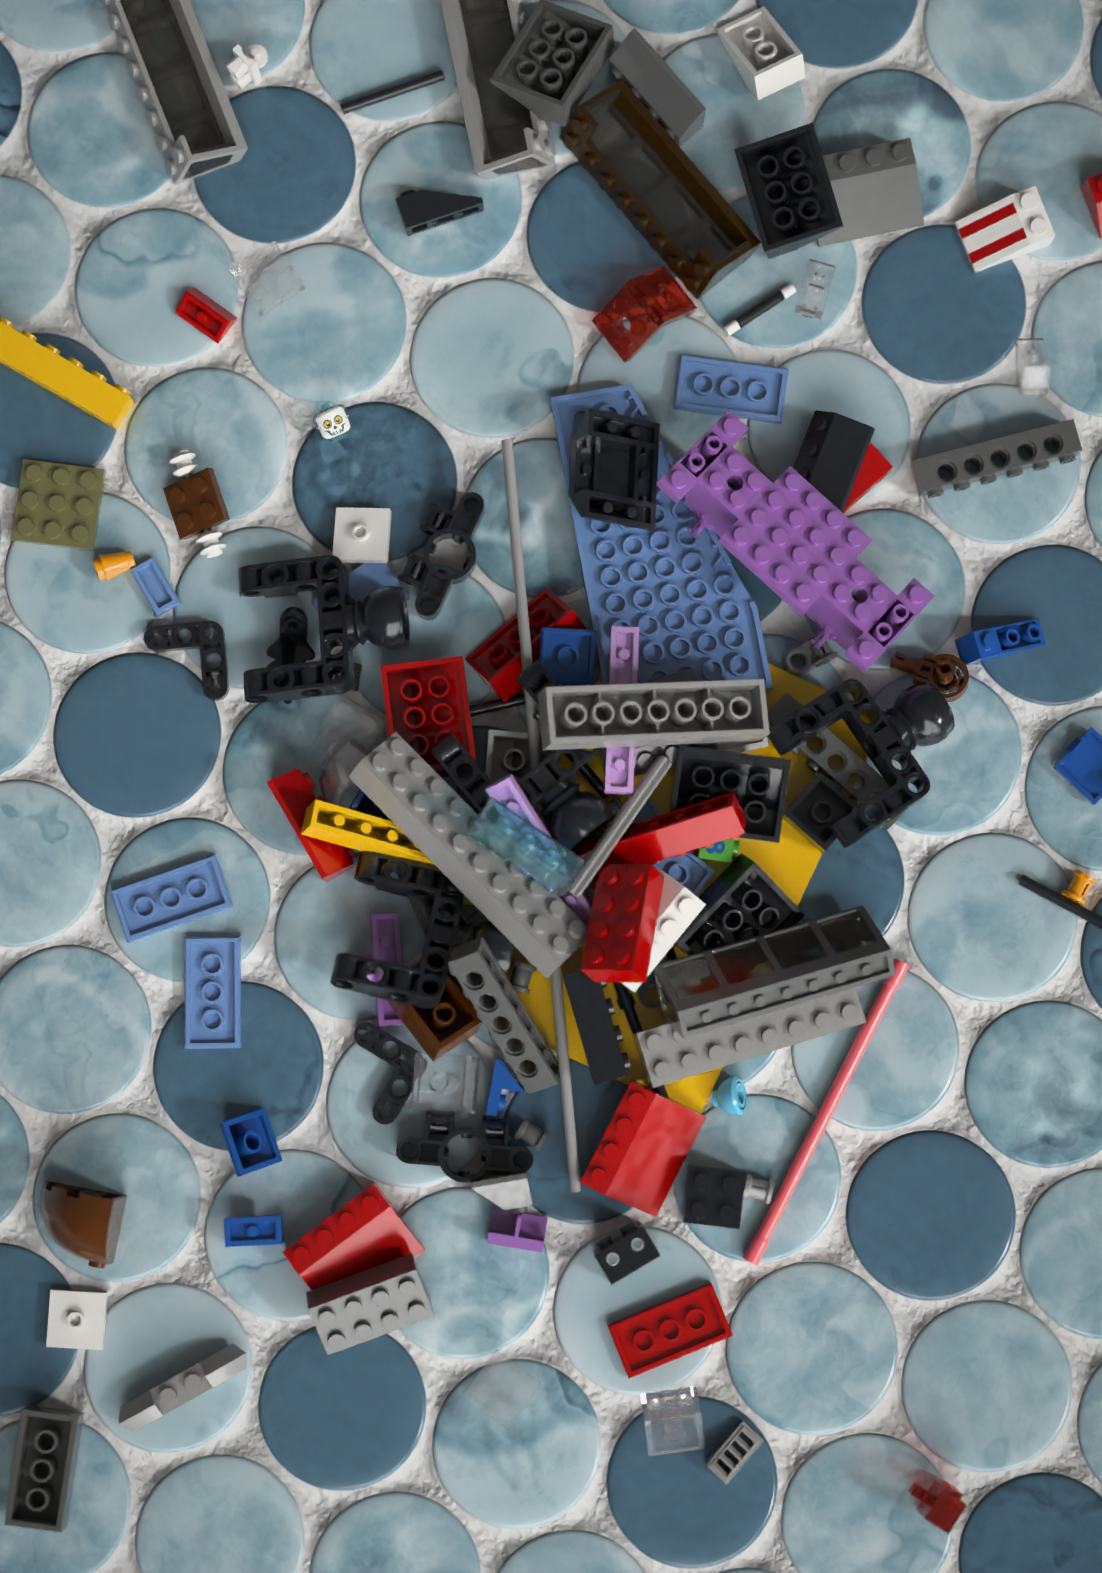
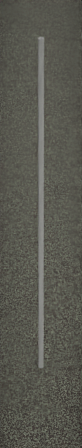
M512 439L501 440L523 672L533 664L513 441ZM524 688L532 770L542 762L539 725L533 718L537 712V703ZM535 810L548 831L547 816H542V811ZM560 965L550 975L569 1186L570 1192H580L581 1183Z

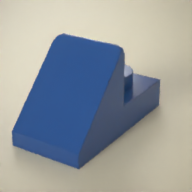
M500 1059L495 1061L486 1115L497 1116L498 1111H504L506 1095L501 1094L502 1089L524 1093L505 1063Z

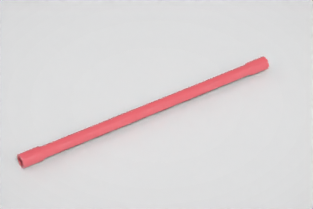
M898 959L893 960L896 976L884 979L883 985L866 1017V1023L862 1024L757 1233L752 1237L742 1257L755 1265H758L768 1246L770 1236L896 989L899 988L909 968V965Z

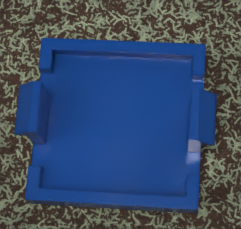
M1091 727L1080 739L1076 737L1066 748L1068 752L1053 768L1092 805H1095L1102 798V736Z

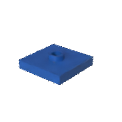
M541 627L538 661L557 684L593 685L597 630Z

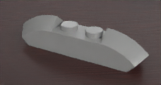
M233 1343L120 1406L119 1424L135 1431L221 1384L247 1368L246 1352Z

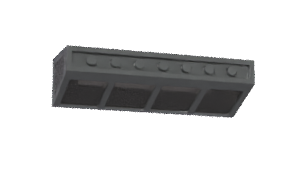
M862 905L661 963L653 969L663 1018L682 1038L896 976L891 948Z

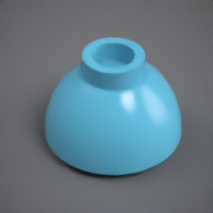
M734 1076L722 1082L717 1090L712 1091L713 1105L720 1107L728 1114L742 1115L747 1106L746 1090L742 1080Z

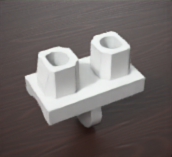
M237 44L232 49L234 58L226 65V68L231 73L229 75L230 79L242 90L250 81L255 85L262 81L259 68H262L267 63L268 54L266 49L258 44L249 46L243 54L242 47Z

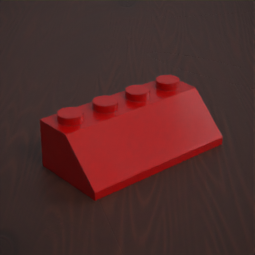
M547 587L527 604L533 663L539 660L541 627L586 629L573 609ZM517 613L465 658L467 663L489 688L504 702H507L523 688L516 679L522 673Z
M297 768L267 781L268 786L324 881L329 882L356 866L353 862L356 855L351 848L301 834L306 808L314 800L325 802L321 795L317 798L311 788L315 784L308 772L302 774L300 769Z

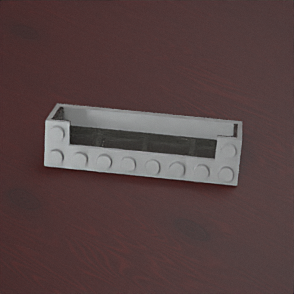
M100 0L101 4L106 7L109 25L112 30H115L119 51L125 56L128 74L134 79L137 87V97L141 103L143 102L147 123L154 130L156 146L163 153L166 171L172 177L174 184L186 182L240 161L248 147L190 0Z
M440 0L475 173L485 179H492L555 166L554 156L556 155V148L550 139V121L539 117L490 81L528 20V16L523 9L522 2L524 0Z

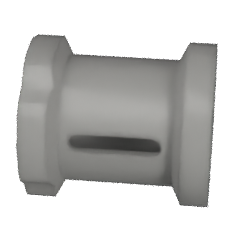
M746 1174L743 1199L751 1197L764 1200L765 1204H770L774 1180L764 1181L752 1178L750 1174Z

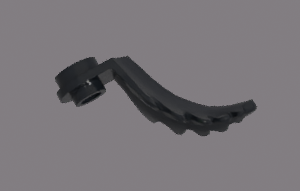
M289 607L281 614L280 636L266 651L267 656L274 658L275 661L271 662L267 667L304 663L315 658V652L307 642L308 619L301 608ZM289 679L281 680L278 687L286 686ZM284 700L285 704H291L292 700Z

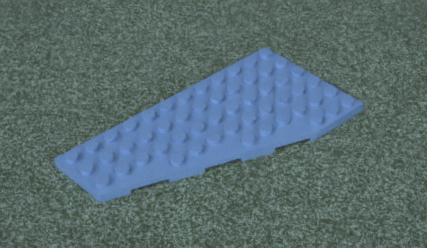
M631 384L550 397L567 494L569 491L571 441L586 409L591 408L650 421L647 411ZM660 437L657 483L676 464ZM657 486L654 531L582 518L568 496L592 629L597 630L596 651L603 685H609L611 626L639 627L637 682L694 668L697 681L764 679L765 690L773 688L758 608L732 566V562L724 547L718 542L719 539L716 533L705 527L697 537L692 536L694 531L689 534L688 528L697 519L694 513L683 504L686 500L685 496L676 504Z

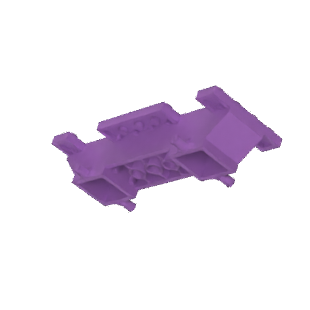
M728 410L656 485L676 504L685 496L686 500L683 504L694 513L697 519L688 528L689 534L694 531L692 536L697 537L705 527L714 531L720 537L718 542L801 617L809 610L805 615L819 629V633L810 642L814 645L818 639H821L814 646L815 648L819 649L827 639L832 640L846 651L843 655L865 673L933 599L934 595L915 578L898 595L888 588L856 559L871 543L872 539L791 466L772 483L733 447L747 433L749 428Z

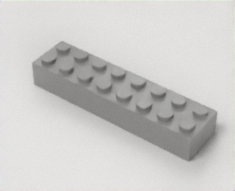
M764 679L545 687L538 694L543 750L760 741L770 734Z
M855 987L686 1038H682L669 1023L634 1033L633 1037L649 1088H655L866 1023V1019Z

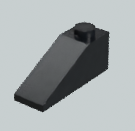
M407 190L401 193L400 197L396 198L397 208L407 237L484 211L482 197L428 190L416 192L415 190Z

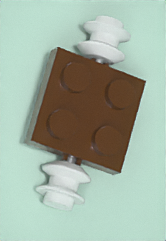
M182 450L174 453L173 459L169 463L177 466V470L173 472V475L183 479L164 487L163 490L179 538L186 540L201 533L196 540V543L203 544L204 547L200 551V555H206L207 558L216 557L223 553L222 549L226 547V544L219 543L218 538L222 536V532L212 530V527L228 521L230 518L213 468H205L197 472L200 466L192 462L196 454L189 453L188 450Z

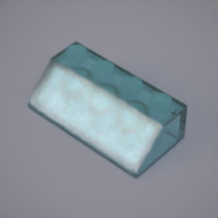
M492 796L467 831L476 842L487 845L495 851L499 858L510 861L524 875L535 878L542 883L547 891L557 893L559 896H563L574 885L585 861Z

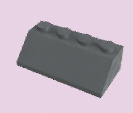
M634 28L609 58V74L615 82L620 80L625 82L680 147L703 128L706 108Z

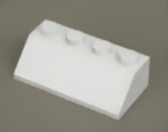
M657 866L656 869L664 876V883L647 977L706 905L685 886ZM642 983L622 984L635 993Z

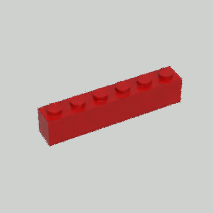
M734 792L631 824L603 864L654 865L663 859L672 856H683L689 851L700 847L708 848L719 841L733 840L741 834H745L746 818ZM603 834L588 838L577 846L575 856L580 867ZM598 872L595 874L591 882L597 880Z

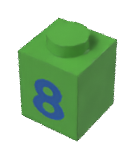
M726 839L716 842L708 848L700 847L698 848L697 856L702 859L731 863L732 857L738 856L739 841Z

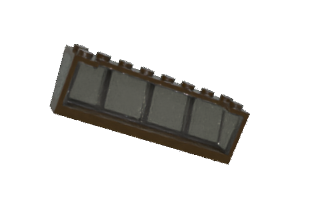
M623 80L576 107L559 138L696 299L702 297L752 256L761 241Z

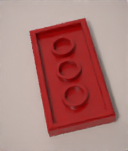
M711 1282L607 1325L629 1379L733 1336Z

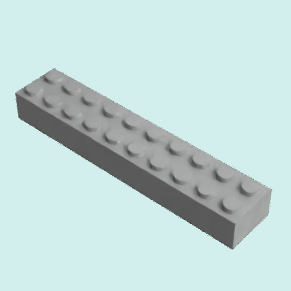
M397 732L363 758L350 774L349 778L546 979L586 941L588 926Z

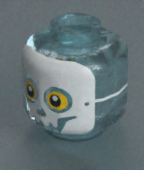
M329 401L317 407L319 412L313 416L312 420L322 440H329L330 443H333L350 435L349 430L352 429L353 423L343 404L334 405L333 401Z

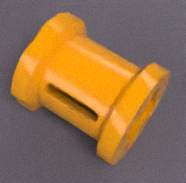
M1075 869L1073 872L1074 877L1067 890H1063L1061 894L1083 906L1085 904L1084 898L1091 885H1095L1096 879Z

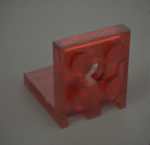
M662 266L629 280L593 318L592 322L625 363L630 361L662 327L691 315L697 309V306L666 267ZM624 317L630 322V330H627L623 325Z

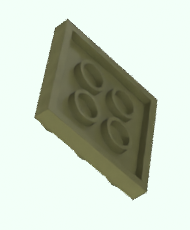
M23 459L11 540L94 551L106 471L98 468Z

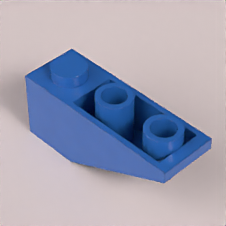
M1038 618L974 631L955 640L959 657L965 665L980 663L1046 645Z

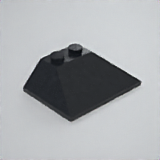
M591 408L586 409L571 441L568 491L569 498L582 518L648 531L655 530L660 423Z

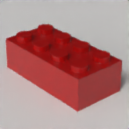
M602 864L599 869L580 969L594 982L646 983L664 883V876L652 864Z

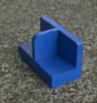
M282 1215L224 1218L225 1247L276 1245L285 1242V1236L282 1233Z

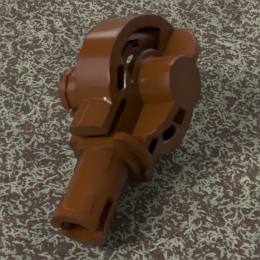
M899 651L894 653L895 658L893 657L891 660V668L913 675L914 685L922 682L931 684L944 696L947 703L959 699L967 690L969 673L967 666L960 658L951 654L931 656L925 653L923 658L918 660Z

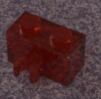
M934 1480L929 1490L914 1482L909 1490L911 1495L921 1501L917 1510L923 1518L947 1534L951 1532L967 1506L961 1499L963 1494L959 1492V1489L945 1480L942 1484Z

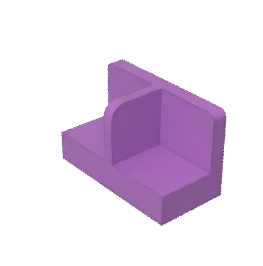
M494 1208L492 1210L487 1243L542 1253L547 1217L526 1213L511 1214L509 1210Z

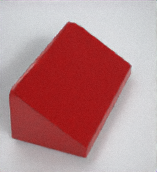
M196 288L186 290L174 312L216 343L221 342L237 319L235 315Z

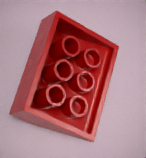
M463 656L380 666L389 737L397 732L436 773L446 772V770L429 749L451 731L459 743L476 761ZM463 764L460 766L459 769L471 767V765Z
M631 1078L580 1182L608 1197L656 1217L706 1116Z
M375 1182L282 1253L307 1286L313 1290L411 1253L416 1258L425 1249Z

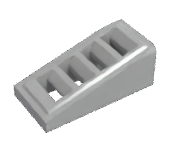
M742 1420L705 1461V1464L727 1485L764 1440ZM741 1432L753 1441L750 1446L739 1437ZM734 1440L745 1450L743 1454L731 1445ZM726 1450L730 1451L738 1459L735 1463L724 1454ZM719 1458L730 1467L727 1472L716 1463Z

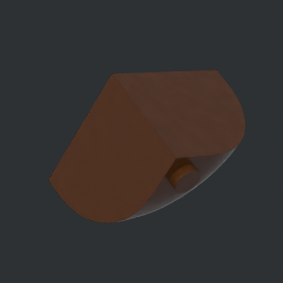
M45 1180L41 1193V1215L49 1235L61 1248L77 1257L89 1260L88 1266L105 1268V1265L114 1263L127 1196Z

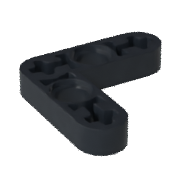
M215 621L159 625L146 630L144 643L153 652L200 648L204 693L213 701H220L227 697L229 693L225 633L219 623ZM210 627L219 632V635L214 636L215 646L221 645V649L210 648L205 650V646L211 647L210 639L204 636L205 633L209 632ZM183 629L191 631L192 634L191 640L186 644H181L177 641V634ZM172 630L171 639L173 645H169V640L159 641V646H155L150 641V638H153L156 632L161 637H168V631ZM210 654L221 656L222 660L219 667L209 668L207 666L206 659ZM223 672V676L217 675V681L219 685L224 687L219 690V695H215L213 691L209 690V687L214 685L213 677H207V673L218 674Z
M369 1022L361 1023L354 1031L356 1043L396 1067L395 1072L372 1110L373 1117L378 1123L383 1125L390 1124L398 1117L425 1072L427 1060L422 1053L378 1026ZM369 1027L372 1028L371 1034L378 1039L380 1033L385 1035V1038L379 1043L377 1051L372 1048L376 1044L373 1041L366 1040L365 1043L361 1041L362 1035L359 1034L361 1029L367 1030ZM388 1041L395 1042L399 1049L397 1055L392 1058L386 1057L383 1053V1045ZM404 1048L409 1050L406 1054L407 1057L414 1059L418 1056L420 1058L419 1063L422 1065L420 1070L414 1069L413 1072L410 1071V1064L402 1060L401 1065L396 1063L402 1056ZM396 1080H404L407 1083L408 1090L405 1095L397 1096L393 1093L392 1085ZM388 1093L390 1097L401 1101L399 1107L393 1103L390 1108V1112L393 1113L392 1117H385L383 1120L380 1118L381 1112L378 1111L379 1106L385 1107L389 1100L384 1099V1097Z

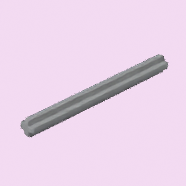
M659 755L633 791V795H630L567 885L566 890L573 896H581L672 766V762L665 756Z

